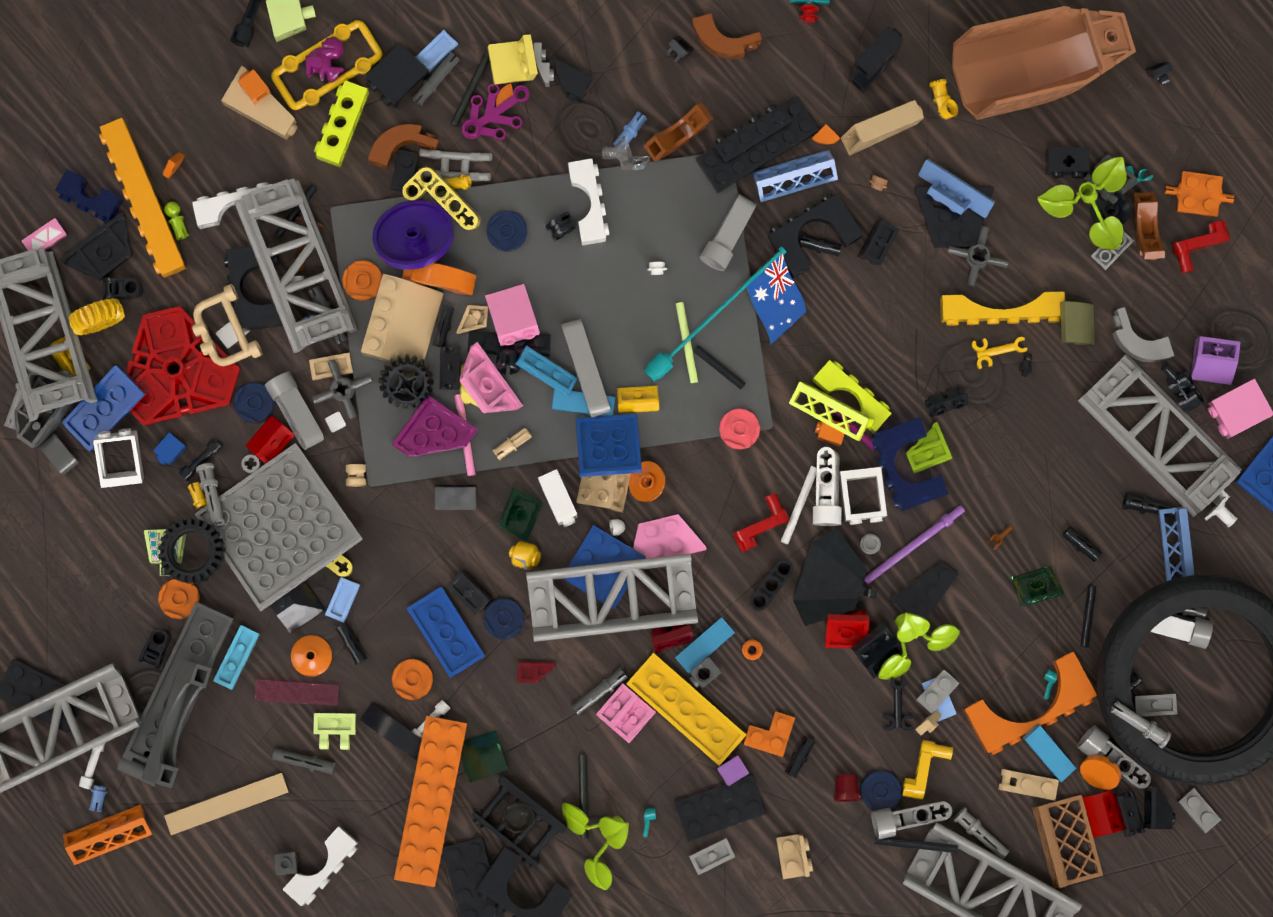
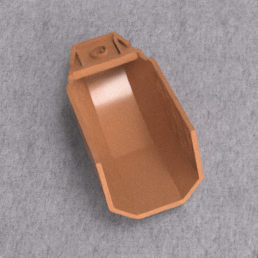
M1062 6L971 27L953 43L952 69L964 107L979 120L1038 106L1067 96L1081 89L1135 53L1136 49L1124 13L1102 10L1089 11L1085 8L1072 9Z

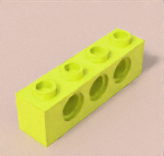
M346 80L343 86L340 85L336 93L338 97L337 102L331 105L329 115H331L328 123L325 122L322 129L323 138L315 146L314 152L318 160L341 167L369 95L367 88ZM345 101H352L353 106L345 109L343 108V103ZM339 119H344L346 124L343 127L335 126ZM331 138L339 139L336 146L328 145Z

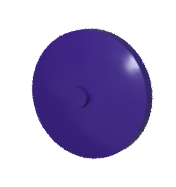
M411 200L400 203L386 211L377 221L372 239L377 255L387 265L405 270L418 269L436 262L448 251L454 239V226L449 213L439 204L427 200Z

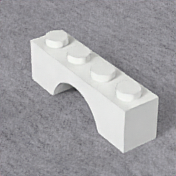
M592 159L568 162L571 185L583 190L591 201L588 215L578 222L582 245L606 242L609 229L608 224L603 223L602 216L606 215L604 203L600 204L599 196H602L601 184L596 183L595 176H599L598 166L593 164Z
M264 182L257 184L256 188L252 189L242 187L237 189V192L230 194L229 192H221L217 194V197L209 198V196L197 198V201L192 202L197 226L200 229L220 225L225 211L234 206L235 202L239 201L242 196L272 184Z
M338 826L325 841L328 850V860L325 867L315 875L297 873L283 888V891L300 906H303L305 903L309 905L316 897L315 891L319 887L323 889L329 883L330 879L328 877L332 872L337 873L344 866L342 861L345 857L348 856L350 858L358 850L356 845L359 842L341 826Z

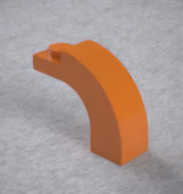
M436 263L418 269H404L402 279L416 284L434 286L463 295H473L477 277L469 272Z

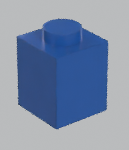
M169 432L153 451L157 454L155 458L161 464L165 465L168 463L172 466L188 447Z

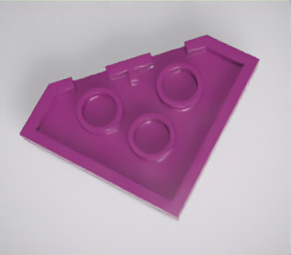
M429 396L428 399L423 401L392 445L408 457H415L464 448L478 430Z

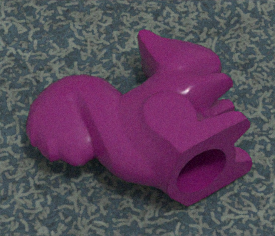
M336 37L326 38L322 42L321 48L314 49L306 56V73L308 78L312 77L313 73H319L321 81L324 80L326 75L327 80L332 83L338 79L341 73L345 72L344 68L333 67L331 61L341 57L344 52V46L340 39Z

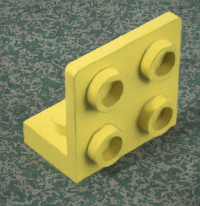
M531 34L523 35L519 41L488 45V54L495 85L534 80L538 72Z

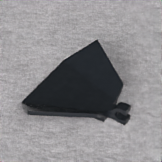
M837 528L811 543L793 602L805 626L826 620L828 614H844L855 610L860 594L875 599L877 591L863 587L867 570Z

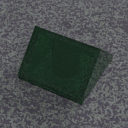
M512 489L497 528L527 541L543 503L516 489Z
M1051 566L1011 577L1020 608L1064 595V591Z

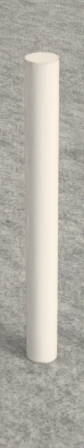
M810 467L790 521L781 539V542L784 544H789L816 477V467Z

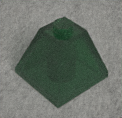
M496 730L463 742L461 759L469 783L509 770Z

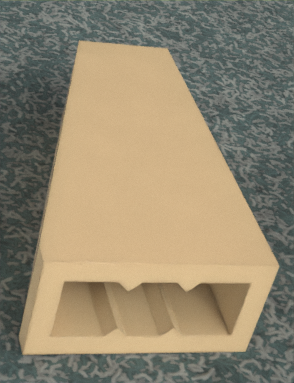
M241 66L221 100L223 105L286 140L289 136L292 137L297 129L295 118L271 94H268L254 105L237 82L240 80L239 77L248 71Z
M915 100L853 125L841 137V140L849 156L917 125L924 118L923 111Z

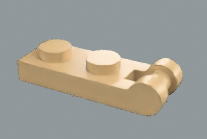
M1002 769L1001 775L1003 777L1001 784L999 783L998 790L1049 800L1056 799L1059 780ZM1011 777L1016 778L1015 786L1010 785Z

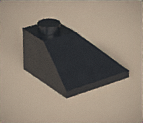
M305 581L270 605L290 634L325 611Z
M1156 787L1144 788V828L1172 829V825L1176 823V814L1173 813V808Z

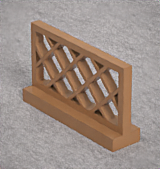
M1082 795L1032 807L1053 888H1062L1070 884L1103 876ZM1077 800L1079 810L1075 815L1068 811L1067 808L1072 801ZM1055 806L1062 810L1057 820L1050 816V807ZM1065 813L1074 818L1069 827L1060 823ZM1077 820L1083 823L1085 828L1081 835L1072 830ZM1058 825L1067 830L1062 840L1055 835ZM1070 833L1079 837L1075 847L1065 843ZM1082 841L1089 844L1090 850L1087 855L1078 850ZM1063 846L1072 850L1068 860L1061 857L1060 851ZM1076 853L1085 858L1080 868L1071 863ZM1088 860L1095 865L1096 873L1088 874L1083 870ZM1069 866L1078 871L1075 878L1068 880L1066 876Z

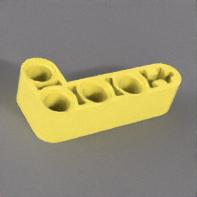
M425 167L420 169L404 185L403 195L408 200H418L428 191L464 229L472 230L480 225V216L433 168ZM426 171L432 174V180L428 183L423 180V174ZM412 185L418 189V193L414 197L408 191ZM441 185L447 191L444 197H440L437 194V189ZM454 200L459 201L461 204V208L457 212L451 208V203ZM466 209L468 211L465 212V215L468 217H474V219L472 220L474 223L473 225L466 224L468 219L465 216L459 217V215L464 213Z

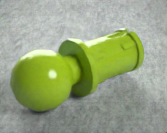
M176 202L167 203L164 212L168 217H171L168 223L172 225L176 240L187 238L189 234L183 222L184 217L179 216L180 206Z

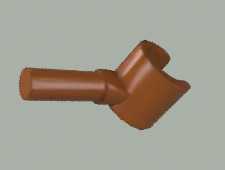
M1009 525L1000 534L992 535L987 544L990 541L995 542L996 546L993 550H996L1002 544L1003 538L1013 529L1012 526Z

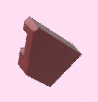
M518 662L517 683H539L556 666V663Z

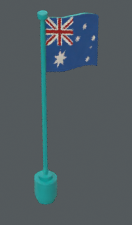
M781 246L778 249L779 252L669 355L666 352L664 354L659 352L652 358L643 370L653 382L657 379L660 380L673 368L671 364L673 359L671 357L745 288H747L753 308L766 328L770 345L774 343L806 312L803 297L790 276L783 257L786 250Z

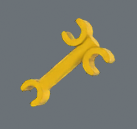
M1019 337L1014 343L986 349L988 346L986 338L982 339L983 347L981 348L977 347L976 341H973L972 348L976 351L978 359L976 366L978 370L982 369L981 361L983 360L987 361L988 367L992 366L993 362L989 356L1011 351L1018 353L1027 351V348H1019L1018 342L1024 341L1025 338Z

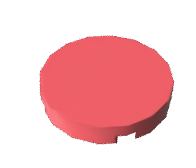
M738 408L724 415L720 422L719 432L721 439L727 446L742 450L749 448L756 442L760 433V425L752 412Z

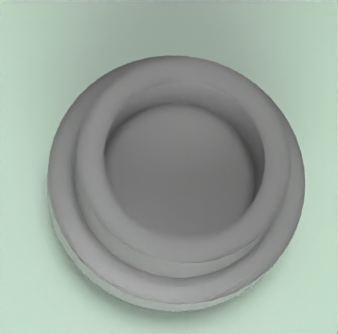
M867 534L860 541V547L866 554H875L881 546L880 539L874 534Z

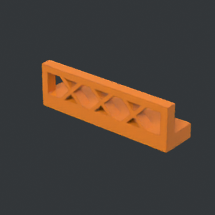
M140 804L63 835L65 849L73 864L76 865L152 835V831L145 819L144 809ZM140 825H143L145 829L141 832H133V829ZM117 834L125 835L123 839H113ZM97 842L105 843L103 847H93ZM79 849L86 850V852L80 856L76 857L74 854V851H77Z

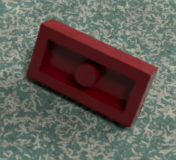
M687 624L672 626V631L668 632L666 627L652 628L651 640L655 653L694 641L691 626Z

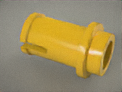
M462 174L460 177L444 179L453 189L462 188L467 190L471 187L469 175Z
M200 482L192 483L193 486L190 484L188 489L194 501L193 506L197 509H202L207 506V501L203 490L200 488Z

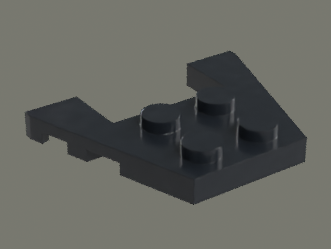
M915 186L914 191L917 195L934 248H949V245L958 248H970L976 245L985 219L970 208L960 215L951 211L949 207H934L933 198L927 193L931 186ZM975 187V189L989 198L992 197L994 187Z

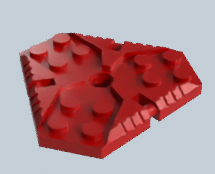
M180 306L145 314L139 326L131 352L134 354L132 361L128 362L126 373L147 393L130 411L143 426L183 417V414L187 413L192 415L229 406L241 369L235 363L228 366H218L212 361L209 354L205 356L202 350L199 352L196 349L198 345L204 342L201 335L196 337L193 332L192 325L196 324L195 321ZM214 342L218 356L221 358L228 357ZM142 357L148 358L146 365L140 364ZM173 364H179L180 370L176 374L170 373V367ZM187 399L188 405L181 406L180 400Z

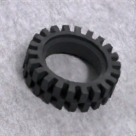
M192 518L182 519L178 521L179 523L170 525L171 528L169 530L166 529L164 532L166 533L165 536H161V545H158V550H160L158 557L162 561L160 564L165 568V572L171 575L172 578L187 584H198L201 581L209 580L210 576L214 577L217 574L215 573L216 570H220L222 567L220 565L221 561L224 562L225 559L223 557V553H225L224 541L221 539L220 533L216 531V528L205 521ZM190 532L202 534L210 545V554L207 562L195 570L181 568L176 563L173 552L177 540Z

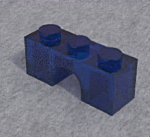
M66 169L55 189L59 194L58 198L67 203L73 201L77 204L76 207L86 213L88 210L95 213L94 217L103 222L106 219L110 221L116 216L124 202L121 197L102 188L99 195L95 198H86L84 190L88 184L87 180Z

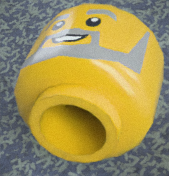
M519 541L515 546L511 547L509 557H511L513 566L531 570L533 567L538 566L541 552L537 545Z

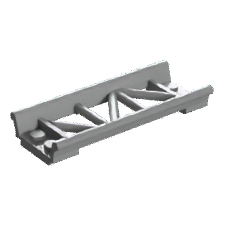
M287 179L249 192V194L242 196L239 201H236V209L293 353L300 352L310 344L347 331L351 333L358 331L300 181ZM299 205L307 227L272 214ZM261 219L306 236L267 248L256 220ZM306 245L282 279L279 280L270 257ZM316 247L325 271L287 285ZM328 279L339 308L331 309L288 293ZM289 303L320 314L296 322Z
M44 248L39 250L33 249L0 259V322L29 421L37 420L39 413L81 400L89 403L98 401L79 337L73 332L69 324L68 317L71 315V310L52 251H45ZM47 276L53 297L21 284ZM2 289H12L51 306L14 317L10 316ZM50 315L20 349L13 325ZM60 318L66 341L30 352ZM69 349L77 376L69 378L28 361ZM26 370L57 382L32 389Z
M1127 353L1078 400L1183 507L1187 508V511L1193 517L1208 506L1241 473L1242 469L1187 413L1183 412L1180 406ZM1137 378L1155 394L1152 396L1118 398ZM1157 403L1129 432L1106 410L1108 407ZM1171 410L1189 430L1161 457ZM1161 412L1152 456L1135 437ZM1195 435L1218 457L1214 462L1166 465ZM1206 470L1187 489L1170 474Z
M691 553L526 572L534 642L698 623ZM666 567L669 595L646 575L642 569ZM620 572L599 614H597L593 575ZM635 575L671 608V613L639 616ZM585 576L590 619L553 585V580ZM627 578L631 617L605 620ZM555 598L582 623L558 625Z
M114 663L0 717V733L23 722L38 758L37 760L0 742V793L140 726L141 719L125 679ZM97 687L107 712L77 698V696ZM69 703L112 723L114 729L86 742L83 739ZM54 708L46 751L44 753L33 726L32 718ZM63 710L77 747L53 758ZM3 753L33 768L12 777Z
M938 822L930 829L923 841L958 845V849L980 860L961 898L959 897L952 856L948 852L918 849L902 883L960 917H984L971 909L1011 888L1013 890L998 917H1007L1022 889L1028 917H1036L1031 890L1051 901L1043 917H1073L1082 907L1081 903ZM943 861L945 863L951 898L930 886ZM988 865L1011 878L969 900Z

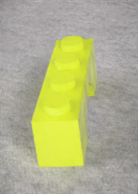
M829 360L812 381L827 394L843 390L854 395L860 404V412L875 420L872 427H867L874 434L891 415L889 406L883 401L878 402L873 398L875 395L868 388L865 387L863 389L858 385L859 381L853 375H846L842 371L844 368L838 362H831Z

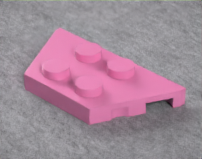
M479 343L473 344L470 347L459 381L483 413H492L521 408L523 406Z
M679 514L638 524L633 546L634 550L646 556L645 559L692 554L707 550L703 542Z

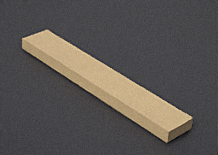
M279 773L167 814L164 817L170 834L174 835L286 794L289 790L283 773Z

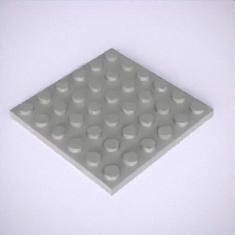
M296 443L218 497L225 522L213 527L220 533V537L224 541L225 553H223V557H225L226 562L260 611H263L363 540ZM208 506L195 513L197 519L212 525Z

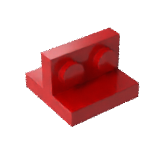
M853 610L844 614H828L825 620V648H851L868 634L869 615H867V611Z

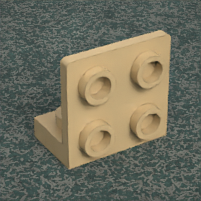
M631 473L582 477L577 503L603 507L623 513Z
M802 834L776 838L782 878L810 877L809 872L813 871L811 859L807 858L806 851H809L808 839L804 838Z

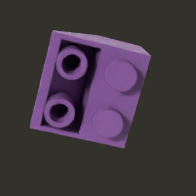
M1202 336L1195 339L1191 370L1192 379L1232 385L1239 360L1240 342Z

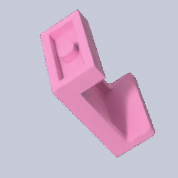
M524 284L485 296L500 346L512 345L516 341L532 339L540 334Z
M1255 379L1208 403V411L1213 419L1216 418L1219 424V432L1223 437L1226 436L1227 439L1273 416V411Z

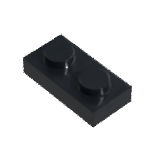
M399 149L390 186L391 190L403 192L404 185L415 175L419 160L418 153ZM412 186L408 190L409 194L411 193Z

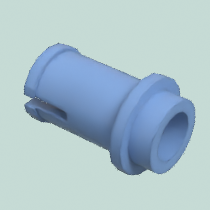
M94 785V788L91 789L93 793L89 810L95 811L96 803H98L97 812H102L105 794L108 791H106L105 786Z

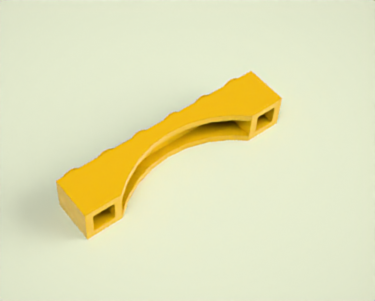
M1044 292L1027 305L1005 310L991 309L978 305L964 295H942L940 298L941 323H946L947 326L959 325V322H967V325H978L979 321H987V324L992 325L999 324V321L1017 324L1020 323V320H1028V323H1039L1043 319H1048L1049 323L1060 322V302L1065 301V292Z

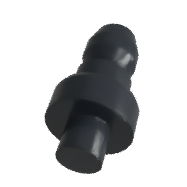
M1026 353L1023 364L1020 365L1019 370L1022 372L1021 376L1027 377L1028 373L1032 371V354Z

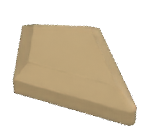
M468 305L456 333L462 334L486 328L488 306Z

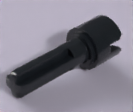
M261 0L249 1L241 23L235 25L230 41L239 47L246 45L247 48L250 46L254 35L252 26Z

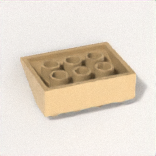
M383 273L362 345V355L390 363L391 358L395 361L398 360V354L401 355L402 359H405V354H409L410 359L416 355L417 362L420 359L425 361L444 293Z

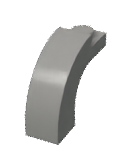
M1125 307L1114 312V316H1112L1113 323L1119 330L1112 333L1116 344L1124 353H1127L1136 360L1150 363L1174 357L1169 337L1154 341L1141 339L1132 330Z

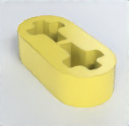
M340 555L333 562L326 565V567L340 577H347L353 571L352 563L343 555ZM339 561L341 564L348 563L347 568L349 570L340 573V568L336 565V562Z

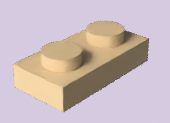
M350 353L309 360L312 380L333 377L327 362L334 359L341 376L353 374Z

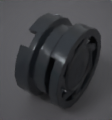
M565 212L550 221L545 228L551 232L552 239L557 241L567 233L572 232L577 227V224L571 220L570 213Z

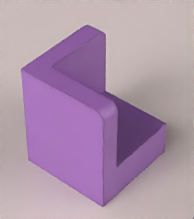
M738 755L717 768L728 786L749 774Z

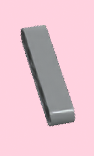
M581 318L561 324L591 418L611 412Z

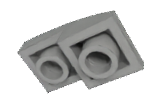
M534 43V56L539 76L545 87H550V81H554V69H550V63H542V61H546V49H542V43Z
M1124 232L1123 240L1116 250L1098 248L1091 257L1106 270L1134 240Z

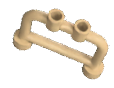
M232 284L223 287L224 292L203 300L196 305L193 312L196 324L192 325V329L196 337L200 335L204 343L200 344V348L205 356L209 354L215 364L218 366H228L251 355L254 358L263 355L261 347L256 340L248 343L231 304L232 301L238 299V294ZM219 302H222L242 348V351L226 358L218 356L216 346L208 333V327L201 316L204 309Z

